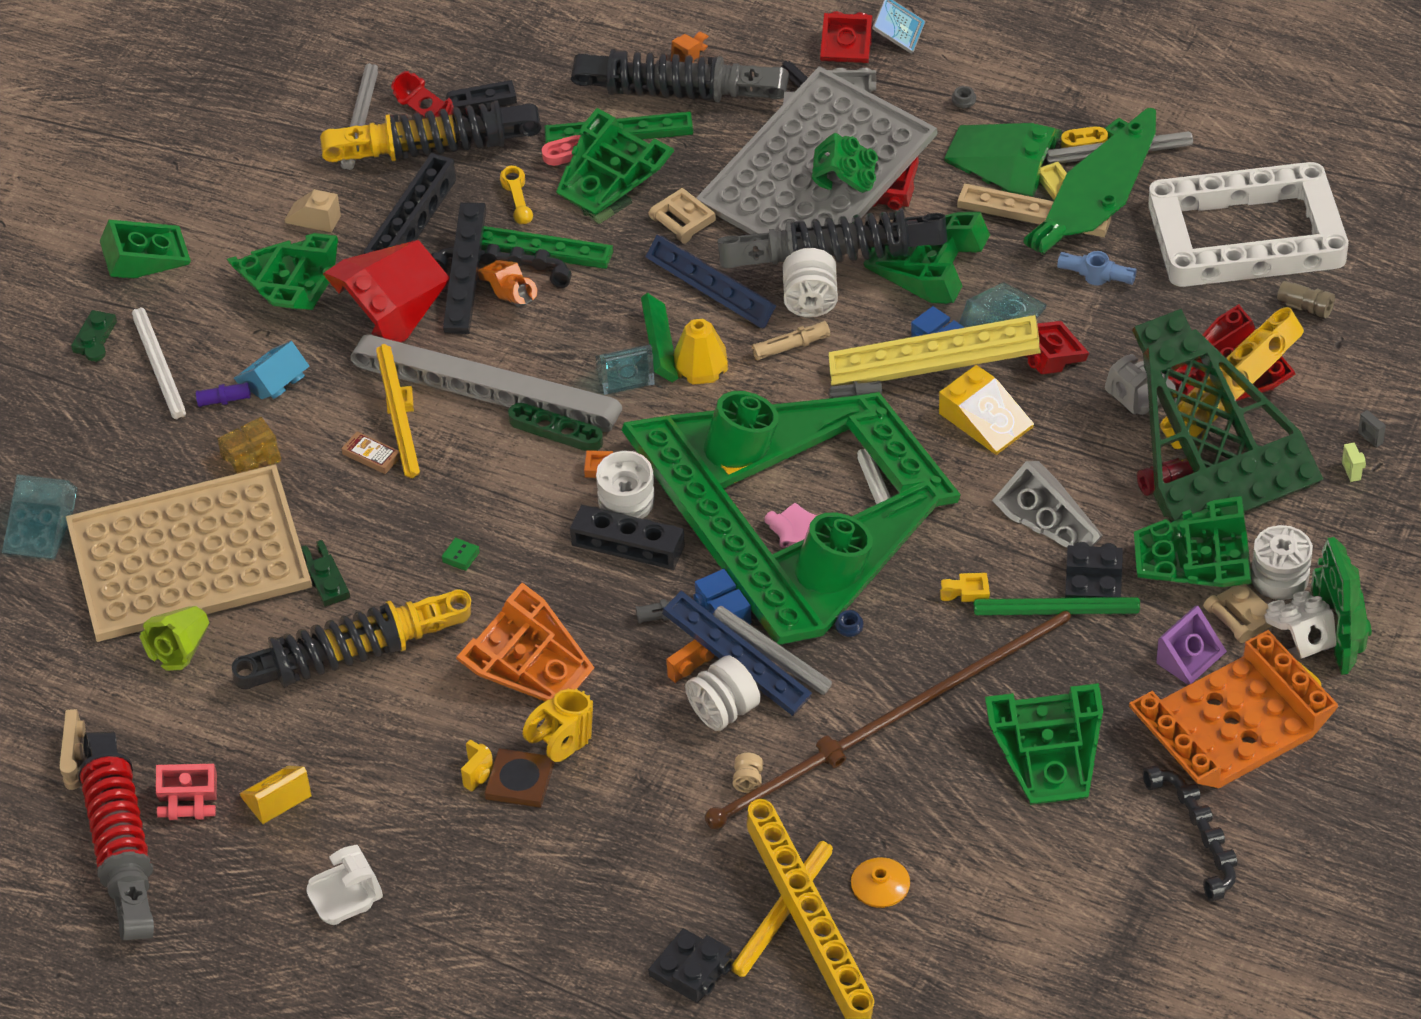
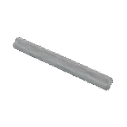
M719 606L714 611L713 616L766 657L819 693L825 695L829 691L832 681L723 606Z

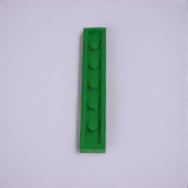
M691 112L617 119L621 129L641 140L693 135ZM585 122L545 125L546 144L570 136L580 135L579 132Z
M484 226L481 250H485L487 245L496 244L500 247L501 252L510 253L513 247L518 246L525 250V255L534 256L537 250L544 249L550 253V257L560 259L565 263L607 269L613 254V245Z

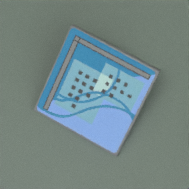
M883 0L872 29L912 54L926 21L894 0Z

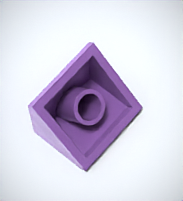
M1194 606L1158 638L1157 664L1187 685L1192 684L1227 652L1199 606Z

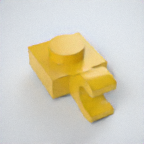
M987 573L959 574V580H941L942 589L940 590V597L942 601H950L957 596H961V602H974L975 599H989L990 597Z

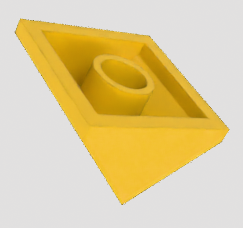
M286 766L239 793L243 801L262 824L312 796L307 771L303 766Z

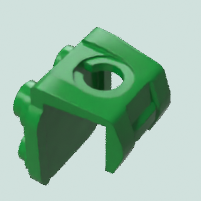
M833 133L814 150L812 179L818 186L832 190L833 182L827 178V174L833 170L839 179L861 193L868 192L873 188L876 181L874 172L878 156L873 149H867L860 145L855 137H842L837 133Z

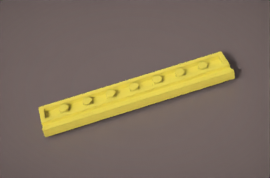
M1033 315L829 352L831 385L853 384V381H857V383L881 382L1038 354L1041 352L1039 348L1037 319Z

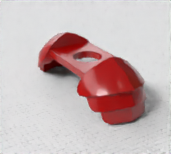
M404 71L393 80L391 84L393 94L400 104L408 105L424 118L426 111L430 110L434 113L435 117H438L440 109H445L448 115H451V110L454 107L451 99L448 98L446 101H442L424 87L425 80L419 78L415 73ZM431 99L433 101L429 108H420L423 100Z

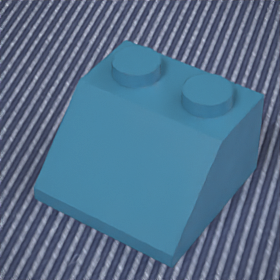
M290 341L269 350L235 376L234 379L238 384L248 382L250 392L260 399L270 396L275 399L286 391L284 388L289 382L294 384L305 376L303 371L309 367V364L294 343Z

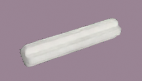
M866 449L858 450L857 458L876 504L891 498L877 463Z

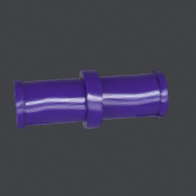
M248 382L229 386L220 384L218 388L196 391L199 407L218 403L227 405L229 401L251 398Z

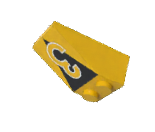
M977 364L939 392V414L995 455L999 454L1034 426V423L998 380Z

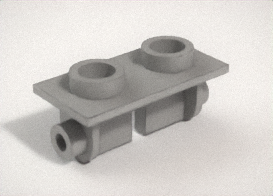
M835 68L827 70L869 93L876 91V70L869 68H859L857 70Z

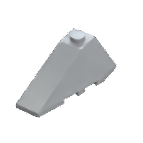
M1026 461L992 500L1011 520L1021 523L1065 547L1074 545L1077 542H1085L1089 546H1094L1103 536L1060 482L1039 461Z

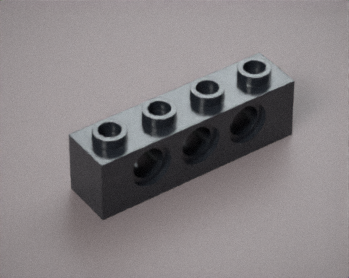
M582 504L570 527L572 546L671 570L675 569L685 548L683 528Z

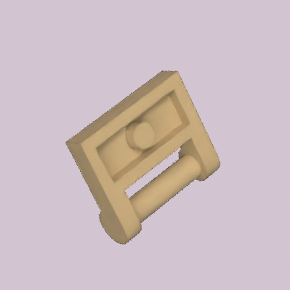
M683 188L654 205L648 214L651 219L659 221L676 234V238L682 243H687L692 238V235L716 221L715 213ZM670 211L686 225L680 226L665 213Z
M1246 584L1233 586L1217 596L1212 595L1207 598L1203 605L1209 613H1214L1234 633V637L1240 643L1246 642L1272 626L1266 623L1264 616L1267 613L1268 605ZM1224 606H1226V607H1227L1236 617H1238L1245 625H1241V624L1224 608Z

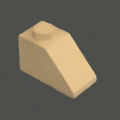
M315 189L294 202L285 218V223L332 233L341 217L338 195Z

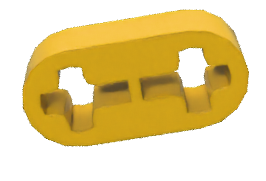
M1087 127L1065 131L1061 136V148L1104 143L1108 140V132L1102 127Z

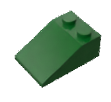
M109 219L100 238V245L110 277L138 278L186 266L191 262L180 226Z

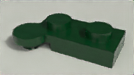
M92 310L71 345L73 353L85 354L86 358L90 361H100L106 355L103 345L117 323L116 315Z

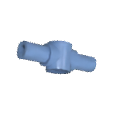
M1093 251L1088 255H1083V257L1061 252L1057 264L1058 268L1079 272V275L1085 276L1086 281L1092 285H1102L1106 281L1110 282L1111 280L1133 285L1137 272L1136 268L1115 264L1114 261L1109 260L1106 253L1101 251Z

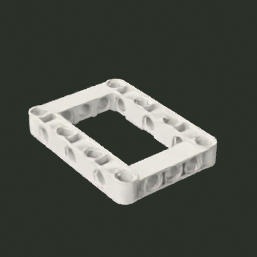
M1306 162L1161 179L1152 182L1149 187L1148 208L1169 280L1176 286L1186 287L1341 268L1346 263L1348 239L1325 170L1318 163ZM1298 198L1304 200L1306 217L1310 218L1312 224V235L1193 249L1182 211H1205L1228 208V206L1256 205Z

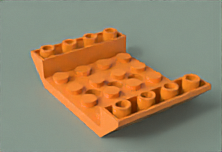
M1267 630L1245 642L1243 657L1163 699H1160L1151 691L1130 702L1129 707L1197 784L1221 788L1313 738L1338 708V704L1276 637ZM1216 699L1219 700L1222 704H1209L1208 701ZM1228 718L1236 719L1239 723L1231 724L1226 723L1224 720ZM1245 737H1251L1255 739L1256 742L1251 744L1248 742H1243L1242 739Z

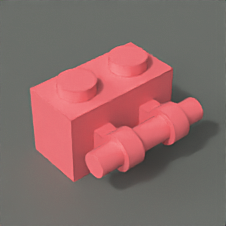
M156 765V795L159 802L168 801V806H157V818L169 817V820H178V817H195V820H204V817L216 816V805H204V801L217 800V771L215 765ZM178 801H195V804L191 806H178Z

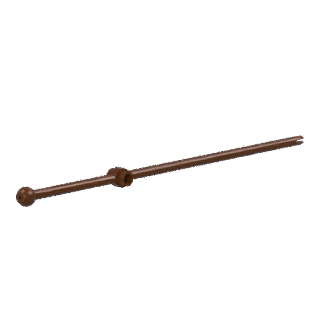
M1068 611L1059 613L839 741L832 740L828 735L824 736L816 744L819 750L817 754L725 807L710 808L705 814L707 825L715 830L723 828L727 818L745 809L754 800L764 798L824 762L826 764L830 763L833 768L839 767L847 758L843 751L1068 622L1071 614Z

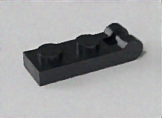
M512 80L453 90L446 94V100L450 98L453 106L458 107L462 115L464 114L465 107L468 105L472 106L474 111H476L479 104H485L486 106V103H492L495 100H498L500 106L517 103Z

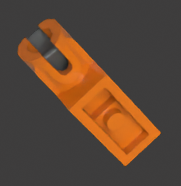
M497 260L478 270L479 279L490 281L493 291L499 299L514 303L516 307L527 305L537 297L538 290L535 283L530 278L523 277L516 262Z

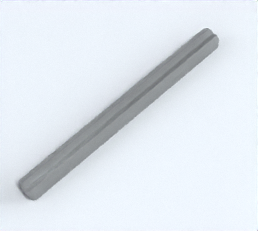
M368 63L365 66L350 127L365 125L378 75V66L376 64ZM356 159L341 160L342 169L352 170Z
M1187 131L1155 136L1149 151L1193 145L1192 133ZM1103 143L1048 150L1046 161L1048 164L1081 161Z

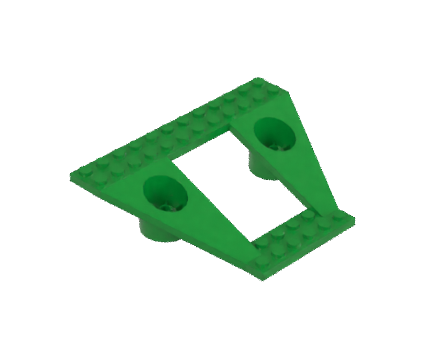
M731 391L723 394L718 399L714 411L675 414L624 422L621 430L637 453L643 455L650 462L655 478L720 568L725 569L736 585V590L739 589L751 605L752 612L770 637L779 645L824 636L836 622L839 615L846 611L933 509L938 506L958 503L961 496L880 392L858 396L771 404L767 399L754 393ZM850 429L898 490L899 494L853 516L837 512L823 513L815 516L809 524L805 539L771 554L724 488ZM722 466L730 468H744L728 475V473L722 468Z

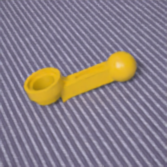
M508 166L500 174L501 185L512 193L516 208L513 213L514 221L518 224H527L532 221L533 212L526 206L521 189L525 184V174L517 166ZM510 173L519 175L515 180L506 179V176Z

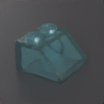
M651 344L595 355L597 375L604 395L655 384Z

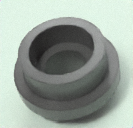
M960 86L952 94V103L959 108H969L976 103V94L971 87Z

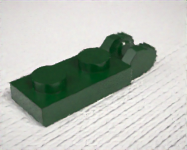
M323 540L316 541V548L321 558L315 560L312 559L309 548L306 545L302 546L301 549L310 578L324 607L351 598L332 555H329Z

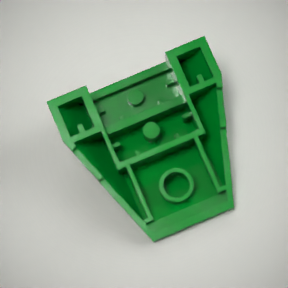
M596 108L581 127L579 132L581 136L577 146H574L572 150V159L569 166L565 168L556 193L596 216L660 170L672 155L674 149L655 138L650 144L621 129L614 116Z
M1034 123L960 125L944 157V162L968 174L973 172L981 176L983 182L987 184L993 182L1002 187L1004 192L1034 197L1040 183L1041 165L1048 150L1056 148L1062 135V130Z
M1099 683L1072 686L1068 694L1019 700L1014 699V693L985 697L989 727L1030 805L1089 797L1103 716Z

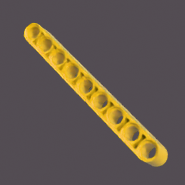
M754 800L748 807L747 830L844 1018L872 1019L873 995L775 808L767 800ZM810 910L813 911V913H807L805 911ZM817 934H824L826 937H820ZM829 958H836L839 961H832ZM843 982H848V983H850V984H852V985L847 986V985H844V984H842V983H843ZM854 1007H862L865 1010H857Z

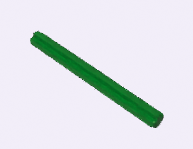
M1138 597L974 600L975 615H1058L1063 611H1068L1070 614H1138L1140 612V599Z

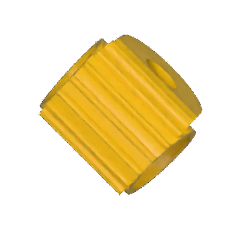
M568 688L559 691L553 699L545 701L529 715L523 727L524 739L529 743H537L541 740L548 744L547 756L554 762H560L575 751L583 748L588 744V739H591L593 701L590 700V695H586L585 691L581 692L578 689ZM545 718L542 725L537 728L539 722ZM569 736L567 742L563 743V740Z

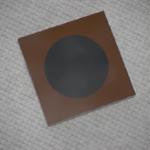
M499 748L485 790V799L541 808L555 762L547 755Z

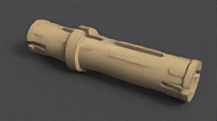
M826 321L805 328L801 326L791 333L752 344V351L755 359L758 361L795 347H806L811 342L830 337V329Z

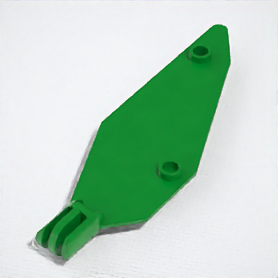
M1154 108L1145 109L1067 172L1046 220L1024 237L1023 242L1026 246L1043 255L1062 240L1065 235L1094 231L1126 204L1156 135V110Z

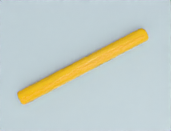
M381 344V346L376 348V353L403 471L406 477L414 478L419 475L420 470L392 349L386 344Z
M820 841L804 863L812 881L832 854L833 847L825 841ZM780 896L733 962L732 972L739 977L747 975L790 914L782 896Z

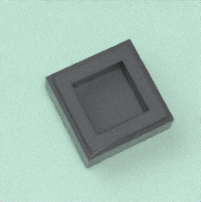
M1366 410L1360 414L1358 433L1377 448L1384 443L1386 425L1370 411Z

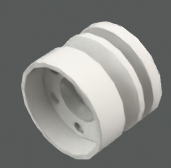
M803 248L786 257L783 263L784 304L788 310L803 317H818L831 311L838 301L836 262L832 255L816 248Z
M633 451L611 453L600 462L596 473L600 509L623 513L641 519L646 517L652 510L655 499L653 469L650 462L643 455Z
M1283 525L1268 527L1260 532L1254 542L1251 581L1254 588L1262 595L1277 600L1292 599L1293 594L1305 591L1309 583L1313 548L1309 537L1299 529Z
M730 655L722 657L710 665L708 671H701L697 677L691 678L685 684L688 700L695 713L709 728L715 731L723 730L727 727L728 723H733L737 719V715H745L760 703V693L753 677L743 664Z

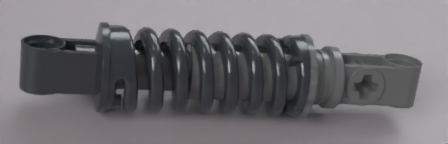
M612 48L609 56L577 54L574 57L571 81L579 86L607 87L609 95L624 93L631 95L636 91L639 96H644L649 92L652 97H657L661 92L666 98L671 97L674 93L677 98L682 99L687 93L688 97L692 100L698 98L700 94L703 100L719 103L722 95L725 94L731 95L734 98H737V96L776 100L783 99L784 92L787 91L789 72L782 67L743 66L739 63L727 65L724 64L722 56L708 57V64H706L704 56H699L698 63H693L691 55L685 57V62H680L678 54L673 55L672 61H667V55L661 53L659 60L654 64V54L652 52L647 53L646 63H641V53L636 51L633 56V62H628L627 51Z
M899 208V210L891 212L889 215L885 211L881 212L878 224L872 213L866 215L865 225H863L862 219L858 214L852 217L851 223H848L845 216H841L836 225L830 217L825 219L824 226H821L818 219H813L809 228H807L803 220L786 221L785 230L782 231L769 229V233L724 236L719 238L717 243L720 266L734 268L742 265L772 262L773 265H778L779 262H784L786 257L793 252L803 248L824 250L834 256L838 263L844 261L846 254H848L851 261H856L858 259V249H861L865 260L871 259L872 248H875L878 258H884L886 246L889 247L893 257H908L909 247L941 245L946 243L948 239L946 217L944 214L931 213L923 216L906 217L903 208ZM758 246L759 251L754 252L753 247Z

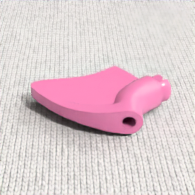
M794 503L781 514H776L774 511L768 512L764 521L767 525H770L771 530L778 534L780 537V547L785 549L805 539L810 522L818 515L811 514Z

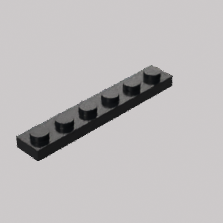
M460 202L443 323L444 334H470L486 216L485 203Z

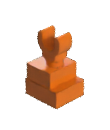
M698 32L694 38L686 34L672 40L671 61L674 54L680 56V62H685V57L691 55L694 63V60L700 56V50L704 51L707 49L708 45L704 44L703 41L709 36Z

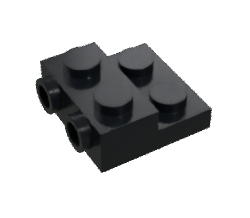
M1085 542L1068 545L1065 598L1121 597L1123 548H1117L1112 543H1105L1101 547L1089 546Z
M682 928L648 969L649 976L698 1004L705 995L708 996L713 991L719 977L722 974H727L733 964L732 951L730 947L708 935L702 939Z

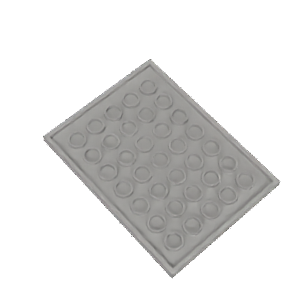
M819 66L696 199L712 210L718 217L749 234L769 233V229H774L775 231L785 230L786 221L803 220L807 228H809L813 219H818L821 226H824L825 219L830 217L836 225L838 224L839 217L845 216L848 223H851L852 217L856 214L862 218L937 136V128ZM837 133L842 137L853 136L863 147L873 149L878 156L874 172L876 181L873 188L868 192L861 193L839 179L833 170L827 174V178L833 182L832 190L818 186L812 179L815 148L827 137Z

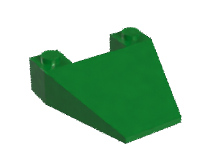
M981 212L952 213L945 215L948 239L946 243L909 247L908 257H893L889 247L886 246L884 258H878L875 248H872L871 259L865 260L863 264L870 271L929 303H954L963 287L953 264L958 252H981L990 233Z

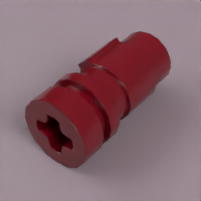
M1176 458L1162 463L1164 483H1170L1194 473L1187 458L1182 460ZM1153 466L1137 472L1138 486L1145 496L1152 495L1155 491Z

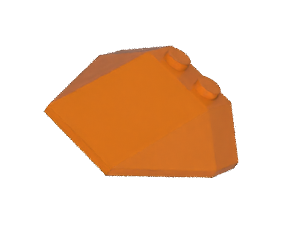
M521 583L509 596L501 612L477 639L473 638L456 657L459 662L476 675L543 701L553 699L555 694L561 690L568 688L578 689L595 668L547 602L524 583Z

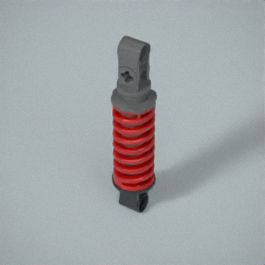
M114 731L85 732L83 749L87 760L78 769V779L83 785L82 790L97 861V876L100 878V883L107 887L109 896L115 901L121 940L152 939L154 922L149 908L147 891L149 889L148 877L153 872V864H151L150 857L147 854L148 847L145 843V833L142 830L143 822L140 818V809L137 806L138 798L135 794V785L132 782L133 766L127 756L118 753Z

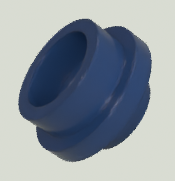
M843 611L836 619V630L843 636H856L863 630V619L856 611Z

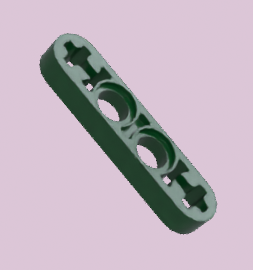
M516 403L508 410L510 425L516 429L583 451H598L604 444L602 430L597 426L526 403ZM543 420L551 422L548 426L544 427L537 425ZM565 428H571L574 430V432L571 434L561 433V431Z

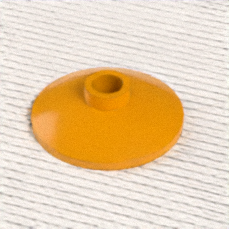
M883 857L872 858L864 861L854 870L851 877V887L856 898L862 903L871 907L885 908L893 906L905 898L910 888V877L907 870L899 862Z

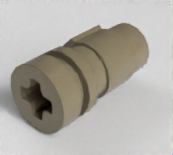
M1283 281L1279 288L1277 299L1285 302L1287 307L1300 311L1307 309L1311 314L1327 318L1333 309L1335 294L1327 291L1323 292L1320 289L1312 290L1300 284Z

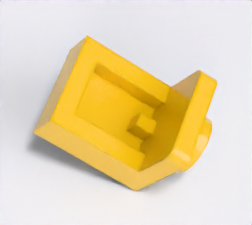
M469 740L466 743L469 761L461 768L463 787L473 792L479 784H483L489 777L493 768L492 753L488 747Z

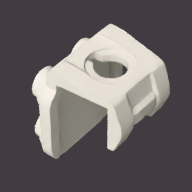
M1301 591L1293 594V600L1289 604H1285L1284 600H1276L1268 604L1267 613L1264 615L1266 623L1281 630L1289 629L1291 631L1296 647L1288 649V651L1296 660L1336 646L1334 614L1330 610L1329 604L1322 601V597H1313L1309 591ZM1312 625L1321 631V638L1315 639L1313 644L1308 640V634L1311 631L1310 626Z
M358 845L342 848L329 856L333 866L340 863L343 864L315 875L309 880L307 885V894L322 921L331 925H337L343 920L368 911L373 902L383 897L377 878Z

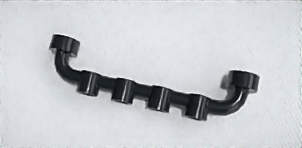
M489 244L485 250H481L480 260H483L488 265L501 260L516 262L519 267L521 265H532L537 270H545L546 267L553 268L550 282L555 287L565 288L570 283L572 273L567 268L565 262L550 257V253L547 250L539 249L536 251L535 256L525 255V250L518 246L513 247L510 253L501 252L500 247L496 244ZM447 247L438 252L431 253L432 257L444 271L448 264L447 258L453 257L454 247Z
M1156 765L1144 768L1142 775L1148 790L1162 788L1163 781L1172 783L1177 789L1178 799L1181 804H1185L1191 823L1198 827L1203 845L1210 849L1214 856L1216 868L1219 871L1222 870L1224 874L1223 880L1218 876L1204 879L1203 888L1205 895L1210 902L1223 899L1225 891L1230 890L1236 881V873L1233 867L1237 866V856L1233 849L1223 850L1221 844L1225 843L1223 830L1220 827L1211 828L1208 822H1212L1213 819L1212 812L1208 805L1199 807L1196 801L1200 799V791L1197 784L1187 785L1178 773L1170 770H1160Z

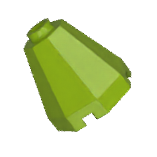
M188 606L149 618L144 622L143 628L145 629L141 632L139 638L148 657L154 662L157 659L163 662L161 665L166 671L183 670L189 665L210 622L207 614L197 606Z

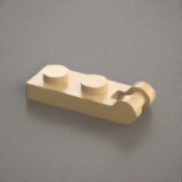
M77 709L66 710L60 757V771L63 776L64 785L69 790H75L81 785L77 773L78 760L83 759V746L80 740L84 737L86 728L84 720L80 721Z

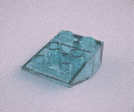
M17 474L2 553L55 560L68 527L66 516L73 515L78 488L68 480Z

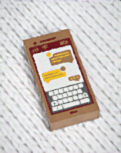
M356 432L341 448L343 455L383 474H386L400 459L399 450L360 432Z

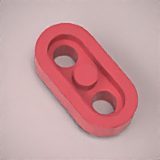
M574 135L545 144L542 147L543 161L552 166L570 162L573 156L572 150L574 146H577L581 135Z

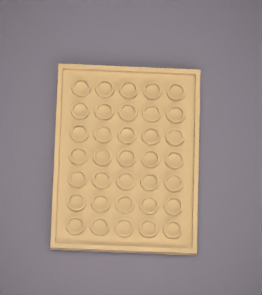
M276 464L66 516L97 642L143 631L145 629L143 628L144 622L149 618L188 606H197L206 614L312 588L310 575Z

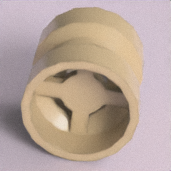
M754 753L739 754L734 762L736 772L733 776V787L740 792L749 793L761 786L762 777L760 773L763 770V760Z

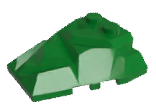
M1242 496L1213 500L1206 503V509L1192 514L1191 510L1182 512L1183 518L1171 523L1165 519L1134 531L1138 578L1216 587L1251 584L1252 573Z
M1335 537L1327 538L1322 549L1323 558H1319L1317 561L1318 566L1322 565V568H1314L1311 592L1313 597H1322V601L1329 604L1330 609L1335 608L1337 612L1338 624L1334 656L1341 675L1348 674L1356 664L1357 654L1365 651L1368 636H1371L1372 629L1366 615L1359 569L1351 564L1350 557L1347 556L1346 547Z

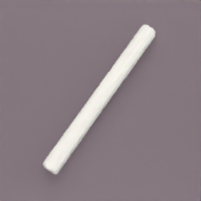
M141 307L138 310L134 309L132 311L133 320L170 413L174 419L184 417L186 415L184 405L147 313Z

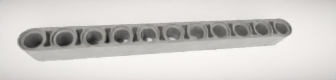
M363 335L351 354V360L357 367L381 374L376 348L381 346V344H386L392 349L399 379L506 407H511L516 403H526L597 426L602 432L611 431L622 412V405L612 397L373 335Z

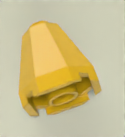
M705 319L691 320L685 326L674 350L675 368L680 378H682V375L685 376L687 382L692 385L714 383L719 379V374L722 371L723 374L728 371L726 347L712 323Z

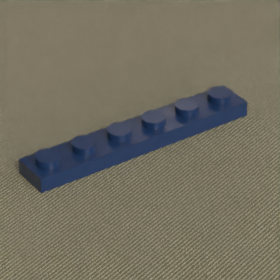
M656 235L646 255V258L758 327H766L776 307L775 304L661 235Z
M680 591L663 609L662 614L719 659L729 655L736 658L751 674L758 689L790 715L794 716L810 699L812 692L683 591Z

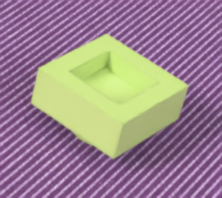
M1355 442L1344 444L1342 464L1350 482L1361 480L1362 469L1366 467L1364 454L1362 452L1359 453Z

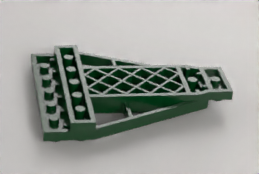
M1182 309L1134 326L1132 332L1143 353L1144 369L1147 373L1155 486L1153 495L1163 516H1168L1170 522L1183 518L1182 512L1191 510L1192 514L1206 509V503L1210 501L1242 496L1245 513L1320 483L1323 480L1301 431L1197 329L1191 330ZM1187 365L1184 375L1174 371ZM1192 367L1205 372L1202 382L1188 377ZM1220 367L1257 403L1245 408L1239 407ZM1168 376L1182 381L1178 391L1167 387L1166 381ZM1208 376L1210 377L1214 387H1211L1206 384ZM1186 383L1199 389L1196 399L1182 393ZM1203 391L1216 396L1213 406L1200 401ZM1157 396L1176 434L1163 440L1160 439ZM1180 400L1193 405L1190 415L1178 410L1177 406ZM1220 400L1225 408V411L1217 408ZM1197 407L1210 412L1207 423L1194 418ZM1263 408L1289 436L1259 446L1256 444L1243 415ZM1215 415L1228 420L1225 430L1211 425ZM1191 424L1205 429L1201 440L1190 435L1189 429ZM1231 425H1233L1237 436L1229 433ZM1208 432L1222 437L1219 447L1205 442ZM1226 439L1239 444L1236 454L1223 449ZM1179 441L1194 473L1170 483H1164L1161 447ZM1203 448L1216 453L1212 464L1202 460L1200 454ZM1220 455L1228 458V460L1218 463Z

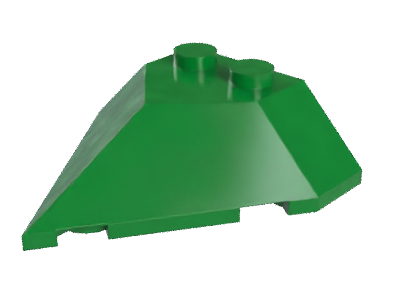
M313 233L306 235V240L291 244L290 240L251 251V255L245 256L242 259H237L234 256L228 258L227 261L272 306L313 310L330 283L323 273L336 263L338 238L336 235Z

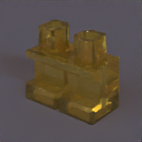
M262 417L241 426V431L237 428L217 438L221 457L226 462L229 461L232 464L236 474L250 471L248 469H258V464L264 461L268 465H274L281 461L276 436Z

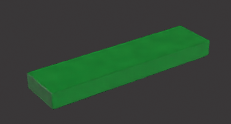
M646 293L641 297L654 372L673 383L679 376L675 368L674 349L666 306L654 296Z

